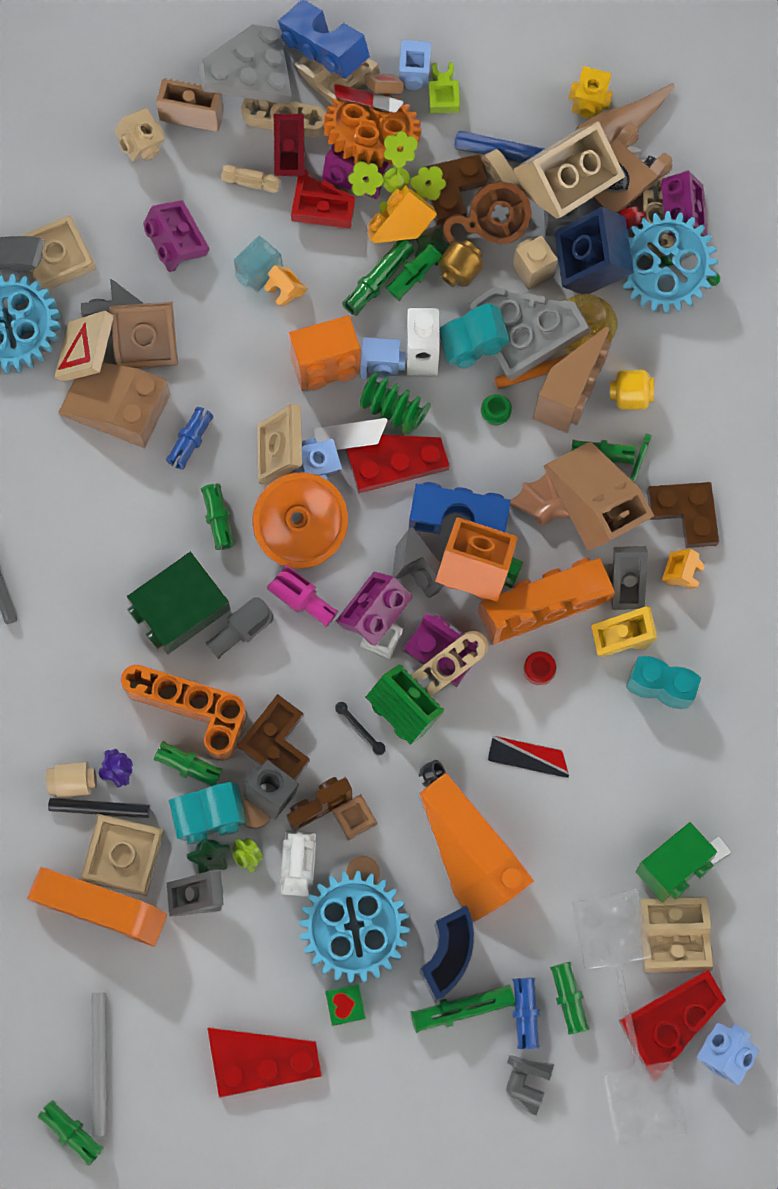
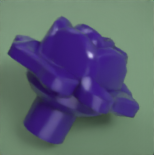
M116 748L105 751L102 768L98 770L100 778L113 781L117 787L129 785V776L133 772L132 760L125 753H120Z

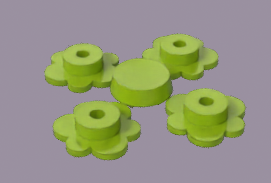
M404 131L397 132L396 136L388 135L384 139V146L386 148L384 157L387 160H391L395 166L387 170L384 178L378 172L376 164L370 163L367 165L362 161L354 165V172L348 176L349 182L353 184L352 191L357 196H362L365 193L370 196L374 195L376 188L380 187L383 183L385 189L390 193H393L396 189L401 190L405 184L408 187L411 184L412 188L422 198L427 197L429 200H436L440 196V190L446 186L445 180L442 179V171L437 166L430 167L429 169L427 167L419 168L418 175H414L410 181L409 173L401 167L407 161L415 159L414 150L417 148L418 143L413 136H407ZM387 201L380 202V214L388 207Z

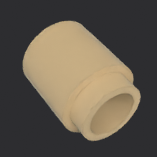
M88 762L56 764L54 768H48L46 771L48 794L56 795L57 798L90 795L91 788L97 787L96 769L90 768Z

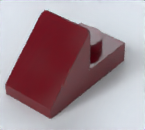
M274 114V176H305L304 114Z

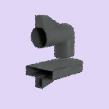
M509 1055L507 1060L509 1065L549 1081L551 1079L554 1068L552 1063L528 1061L513 1055ZM512 1070L506 1086L507 1094L519 1099L531 1114L537 1115L544 1092L524 1085L527 1074Z

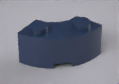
M467 905L435 922L434 926L438 937L437 949L432 959L422 966L419 971L434 1003L446 996L457 985L469 965L474 947V928Z

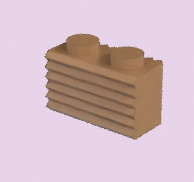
M167 78L162 79L156 101L159 121L219 131L224 111L222 94L202 91L201 84L197 86L196 83L191 85L190 82L185 83L184 81L167 80Z

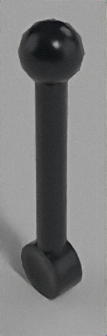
M338 702L335 705L336 712L343 714L373 746L372 750L375 755H383L386 749L384 743L377 742L348 711V706L345 702Z

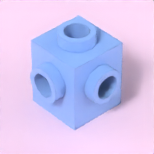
M316 438L303 440L302 466L291 473L308 472L328 480L327 477L333 476L342 470L334 440L329 439L317 442Z
M717 1022L712 1032L707 1036L705 1044L696 1058L714 1074L739 1086L748 1069L754 1064L759 1049L749 1041L751 1035L741 1027L733 1024L731 1028H728Z

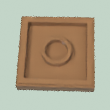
M173 301L109 306L110 313L114 315L111 331L115 365L131 368L178 365Z

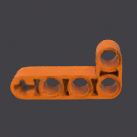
M131 665L121 674V684L129 698L208 723L204 737L208 754L213 759L219 761L227 760L233 756L247 716L244 702L240 697L142 665ZM139 677H141L145 685L138 684L136 689L133 688L131 681L137 682ZM148 686L152 687V694H151V692H150ZM173 686L177 688V693L174 697L170 699L160 697V693L165 687ZM197 696L208 698L207 705L201 709L193 708L191 702ZM232 705L240 709L238 716L235 718L227 719L222 715L223 710L227 706ZM225 736L228 738L229 744L222 750L212 748V742L216 737Z
M39 867L27 896V900L119 932L131 939L153 947L157 944L168 916L167 913L138 899L44 867Z

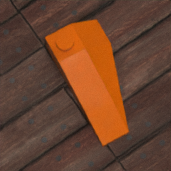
M444 773L419 793L440 851L442 863L445 865L453 895L462 907L467 905L474 922L506 904L534 882L514 853L447 773Z

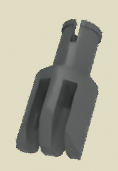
M254 597L235 613L227 617L229 620L227 622L228 626L211 640L207 641L206 645L220 659L224 653L240 640L242 642H250L253 637L273 622L274 615L261 598Z

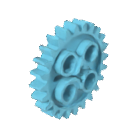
M669 211L666 212L664 220H660L657 213H654L653 223L649 224L643 218L642 224L644 228L640 230L635 226L631 227L635 236L634 238L628 237L634 273L623 278H628V281L622 287L624 290L634 288L630 296L632 300L642 296L641 307H645L650 301L652 302L653 312H656L659 305H663L665 313H669L670 305H675L678 312H680L682 308L681 302L685 301L692 307V296L695 295L700 299L704 298L700 291L701 287L711 289V285L706 279L707 277H716L717 274L709 268L710 266L717 265L718 260L710 258L709 255L714 254L717 248L714 246L707 247V244L713 238L711 235L701 236L705 230L704 225L696 229L693 228L695 223L693 217L684 223L682 213L678 214L676 220H672ZM666 233H672L676 236V243L671 248L660 246V238ZM648 243H653L666 258L674 257L672 262L687 277L686 283H683L669 267L666 266L661 269L663 263L648 248ZM649 255L653 257L654 264L649 270L642 271L638 269V260L642 256ZM686 255H695L698 258L697 266L692 270L683 269L681 267L682 259ZM672 277L676 283L674 289L667 293L660 291L659 282L661 279Z
M11 274L9 282H5L2 275H0V337H4L3 342L0 344V366L2 365V369L6 374H9L11 366H15L17 371L22 373V364L25 363L33 369V359L35 358L44 362L45 360L41 353L43 351L53 352L49 341L58 342L59 338L53 331L62 329L60 323L55 321L61 318V315L57 309H54L57 304L54 298H49L51 295L48 289L41 290L38 281L30 285L27 276H24L19 283L15 274ZM5 299H8V311L13 318L11 327L17 344L15 349H12V336L7 329L9 327V320L3 303ZM23 302L29 303L26 309L22 311L16 310L19 304ZM35 331L31 338L22 339L25 332Z
M360 871L356 872L354 880H349L346 872H343L342 882L339 883L330 876L329 882L331 887L327 889L323 885L318 884L317 887L321 895L319 897L311 894L308 895V899L313 904V907H302V912L308 915L309 919L299 921V926L308 928V932L300 935V940L311 942L304 949L305 954L316 953L311 963L314 966L323 962V975H326L331 969L335 970V981H338L343 973L347 974L349 984H352L354 976L358 974L362 982L366 983L368 972H372L378 979L380 978V966H383L388 971L392 969L388 961L390 957L400 960L401 956L395 950L396 947L402 948L407 946V943L399 938L400 935L410 932L409 928L400 926L401 922L409 919L408 914L398 913V910L404 906V901L393 902L392 899L395 897L397 890L393 889L386 893L384 891L386 880L381 881L377 886L374 885V874L372 873L366 881H361ZM348 897L353 900L356 922L364 925V927L359 929V938L363 952L362 957L356 956L351 930L345 931L344 928L350 925L346 904ZM362 900H374L378 906L377 911L370 916L363 915L358 909V905ZM338 905L343 909L344 916L340 921L330 922L326 919L325 911L329 906ZM371 932L380 933L384 938L383 946L377 950L369 949L364 942L365 937ZM337 939H345L350 943L351 949L345 956H336L331 951L332 943Z

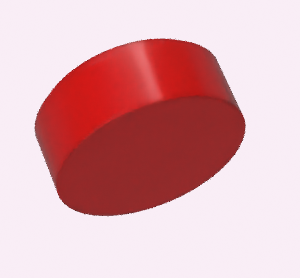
M537 651L526 658L523 673L530 683L545 685L554 678L557 665L550 654Z

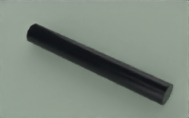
M50 798L48 811L149 818L150 805Z

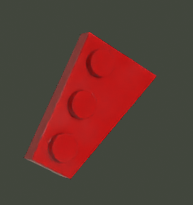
M382 434L378 444L345 449L358 494L449 470L450 467L441 437Z
M709 970L702 972L618 1020L653 1083H656L668 1066L681 1054L686 1045L726 1001Z
M207 1027L219 1098L322 1077L316 1041Z

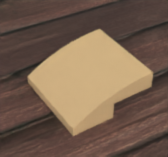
M305 56L294 64L299 74L331 104L333 99L340 101V98L335 97L334 84L360 90L365 86L366 73H380L378 64L370 58L346 79L335 72L330 73L323 65L315 60L310 61Z
M707 897L667 898L663 903L659 898L640 899V934L644 973L712 971L714 965L709 935L711 922Z

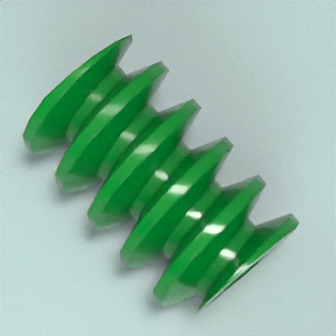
M376 371L369 378L362 391L360 407L367 409L371 406V414L376 416L381 413V419L386 418L387 421L392 419V427L399 428L403 425L402 433L410 434L422 423L431 407V403L428 402L424 407L420 408L421 397L417 396L414 400L409 401L410 391L408 389L399 395L400 384L396 383L392 388H387L389 378L385 377L381 382H377L379 372Z

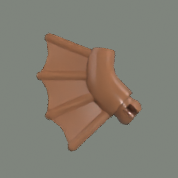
M547 472L535 482H524L521 492L510 501V506L532 515L541 526H545L554 519H571Z

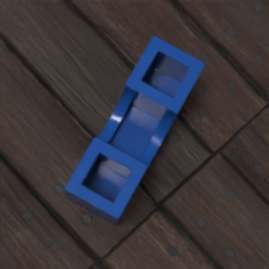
M306 0L299 1L278 20L282 32L281 39L287 47L295 48L310 61L315 60L330 73L335 72L344 79L370 57L364 34L345 23H342L334 31L329 32L323 10Z
M424 482L423 485L416 483L409 518V529L413 527L415 531L440 535L442 522L447 516L462 514L472 522L506 532L511 499H505L503 495L498 493L475 494L472 490L463 487H457L452 490L441 488V485L433 482Z

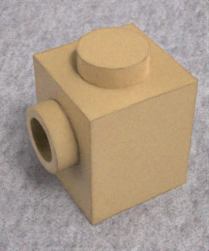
M541 235L534 240L526 239L517 246L513 267L529 290L555 275L558 259Z

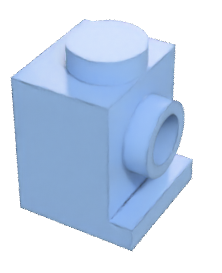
M401 40L399 79L404 82L403 85L406 89L417 91L422 86H428L431 42Z
M363 337L360 378L367 379V373L373 374L376 371L379 372L378 377L381 378L390 377L391 375L398 376V370L404 371L406 352L400 351L401 340Z

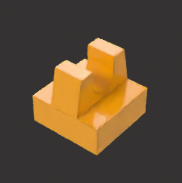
M275 265L268 272L270 278L264 286L268 293H274L278 287L280 288V296L275 300L280 306L287 305L296 297L300 298L308 289L288 267Z
M692 549L670 552L661 581L670 586L678 585L688 589L698 588L699 581L695 580L693 575L695 571H702L705 564L699 560L700 554Z

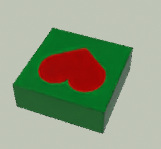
M359 984L325 991L332 1026L366 1019Z

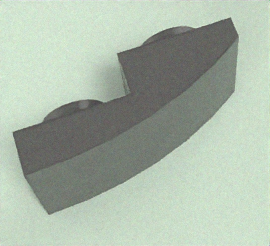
M30 236L0 237V270L11 268L21 273L37 268L42 259L41 251L45 240Z

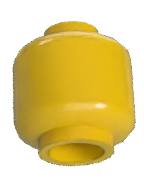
M646 370L619 371L616 381H610V400H616L617 407L620 410H644L648 408L649 402H654V377H649V373Z

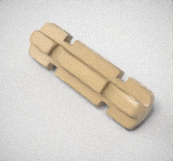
M225 165L221 174L223 182L232 184L237 182V185L259 190L265 188V191L276 193L279 190L281 183L279 176L272 174L265 176L264 172L246 168L238 170L237 166Z

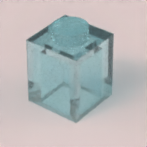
M259 235L234 259L235 277L243 286L248 287L250 285L256 292H259L270 278L268 272L275 265L283 266L282 254Z

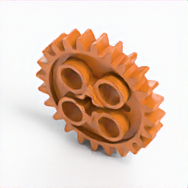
M385 94V95H384L385 97H389V98H390V94ZM333 99L332 106L327 107L323 127H325L324 135L328 136L327 143L335 144V152L344 151V159L350 156L355 157V164L361 160H365L367 165L376 162L379 168H382L383 161L394 166L391 160H387L384 157V151L386 150L384 139L388 135L396 136L397 132L404 131L407 136H413L417 143H419L422 129H420L421 121L416 120L417 113L409 112V104L402 105L394 113L340 99V101Z

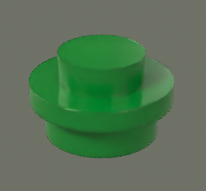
M490 395L481 404V416L491 425L504 424L511 416V403L502 395Z

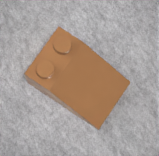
M103 362L100 373L74 380L58 413L61 416L145 448L171 394L166 379L137 368Z

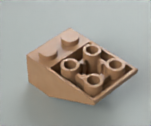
M605 327L551 367L538 395L533 416L534 420L565 433H568L572 423L578 424L587 398L589 399L598 373L601 372L606 361L607 353L612 343L607 340L610 328Z
M591 441L544 465L551 482L588 551L615 539L654 517L640 488Z

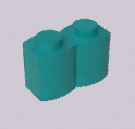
M490 303L478 306L463 317L449 321L439 328L447 363L461 369L474 366L476 360L480 359L483 355L491 356L501 352L502 347L510 342L501 309Z
M639 656L632 666L626 688L637 696L658 698V700L669 707L687 709L695 700L701 677L694 671L684 667H669L658 658Z
M233 782L214 785L169 800L176 837L178 840L187 841L188 845L199 844L203 839H208L207 835L219 832V836L237 833L239 831L238 826L247 823L239 786Z

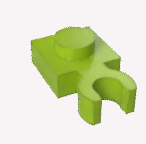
M433 62L431 76L434 81H429L428 86L430 114L459 113V80H452L454 64L449 62L448 71L441 73L437 69V62Z

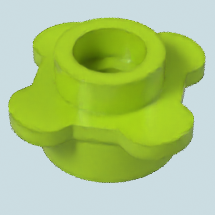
M239 838L236 839V845L232 847V856L241 868H247L253 873L256 871L255 867L259 864L258 862L263 859L262 852L250 838H246L243 841Z

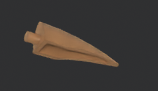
M672 83L628 105L601 112L577 126L576 130L599 121L609 144H611L629 123L634 124L637 128L642 126L662 105L675 88V84Z

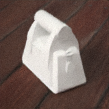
M286 831L285 839L283 840L280 876L282 895L308 896L312 893L316 850L315 833Z

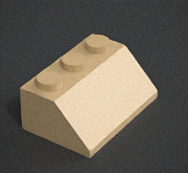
M599 121L575 130L513 168L526 197L556 219L561 218L625 177Z

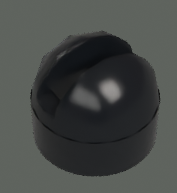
M433 760L426 763L420 769L418 776H423L425 782L421 784L424 787H428L446 771L438 760Z

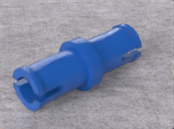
M195 408L186 427L181 428L177 436L179 439L166 458V461L171 466L174 465L176 459L180 456L175 468L183 470L186 467L185 465L194 449L200 447L202 443L201 437L210 421L214 418L211 412L207 410L202 420H199L204 408Z
M535 978L513 979L516 1010L512 1011L513 1018H516L517 1049L540 1048L537 1016H540V1009H536Z

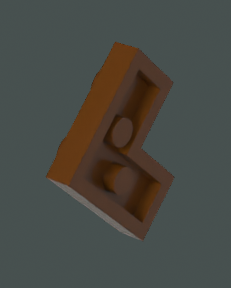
M480 154L424 166L428 169L433 166L439 167L442 171V179L446 182V186L440 190L439 198L429 200L437 213L435 216L436 225L444 224L451 215L460 214L466 216L460 192L487 185V177Z
M711 482L648 486V505L654 514V517L650 518V520L682 518L685 548L718 545L719 536Z
M277 694L238 743L237 748L262 766L268 760L292 779L296 780L309 764L310 758L285 740L304 717V713Z
M333 777L319 785L320 791L315 793V800L309 802L308 799H304L291 806V813L286 816L292 830L296 831L351 800L352 787L347 778L344 777L338 781L337 777Z

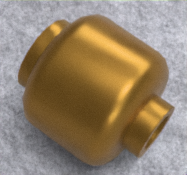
M467 240L453 242L438 261V266L442 271L441 279L451 287H455L456 284L463 287L469 286L483 269L482 252Z

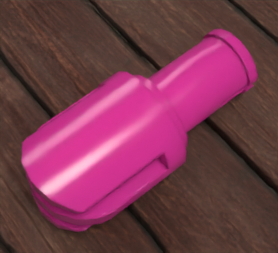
M288 565L267 586L268 591L296 612L305 610L325 627H328L339 612L316 595V586Z

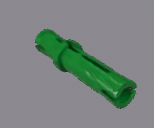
M408 240L397 241L389 252L376 264L373 270L367 276L359 279L358 286L342 302L343 307L350 314L357 316L372 298H376L380 294V289L414 252L413 245Z
M508 984L501 988L476 993L449 1002L446 999L439 1000L438 1005L410 1011L415 1033H419V1031L445 1025L446 1028L451 1027L453 1022L483 1015L509 1006L513 1007L515 1006V999L511 986ZM493 1000L492 1002H488V1003H485V1004H481V1005L474 1006V1007H470V1008H467V1009H466L467 1006H471V1005H474V1004H478V1003H482V1002H485V1001ZM459 1009V1011H456V1012H452V1013H448V1014H444V1015H441V1016H438V1017L431 1018V1017L434 1016V1015H438V1014H442V1013H446V1012H450V1011Z

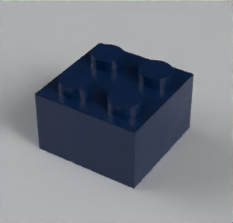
M600 207L554 231L563 288L587 296L634 273L624 216Z

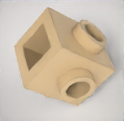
M147 107L121 118L114 130L121 150L128 154L132 162L141 158L144 161L154 158L159 154V148L165 140L161 125L154 121Z

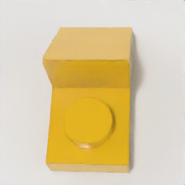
M650 606L591 625L597 656L601 657L630 648L645 650L657 639Z

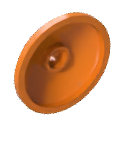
M308 472L289 473L272 481L259 495L252 515L253 533L262 551L276 563L297 569L313 567L329 559L341 546L348 528L346 503L338 489L325 478ZM300 512L301 519L296 523L292 522V514Z

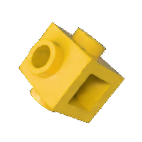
M583 66L579 82L573 81L568 97L569 100H573L571 112L583 118H592L601 113L603 108L609 109L613 91L608 90L612 73Z

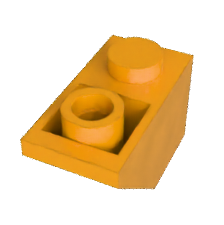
M405 184L401 190L396 189L387 201L388 207L382 214L377 213L368 224L369 230L367 233L373 243L416 239L431 223L437 213L432 205Z

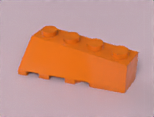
M583 558L573 563L572 568L562 572L559 568L553 569L543 574V579L532 583L529 579L518 582L512 587L513 590L500 594L498 602L490 599L480 601L478 612L491 644L503 642L610 602L615 591L601 559L590 560V558Z

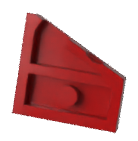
M305 169V176H298L291 210V221L351 229L355 197L344 190L336 189L333 184L326 180L322 182L315 180L309 176V171Z

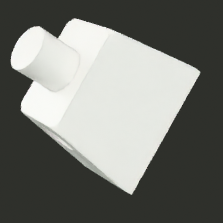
M409 308L407 309L406 319L407 376H438L440 348L439 309ZM421 352H426L429 357L418 358L416 355Z

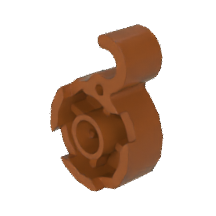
M504 181L488 183L479 189L473 197L468 216L455 214L446 219L443 225L444 236L448 242H453L454 237L450 232L451 226L455 223H461L467 232L476 233L488 242L499 245L512 243L520 238L529 226L532 215L530 201L525 193L512 183ZM498 204L502 208L508 207L509 213L505 214L506 219L500 221L498 217H492V212L496 211L494 207Z

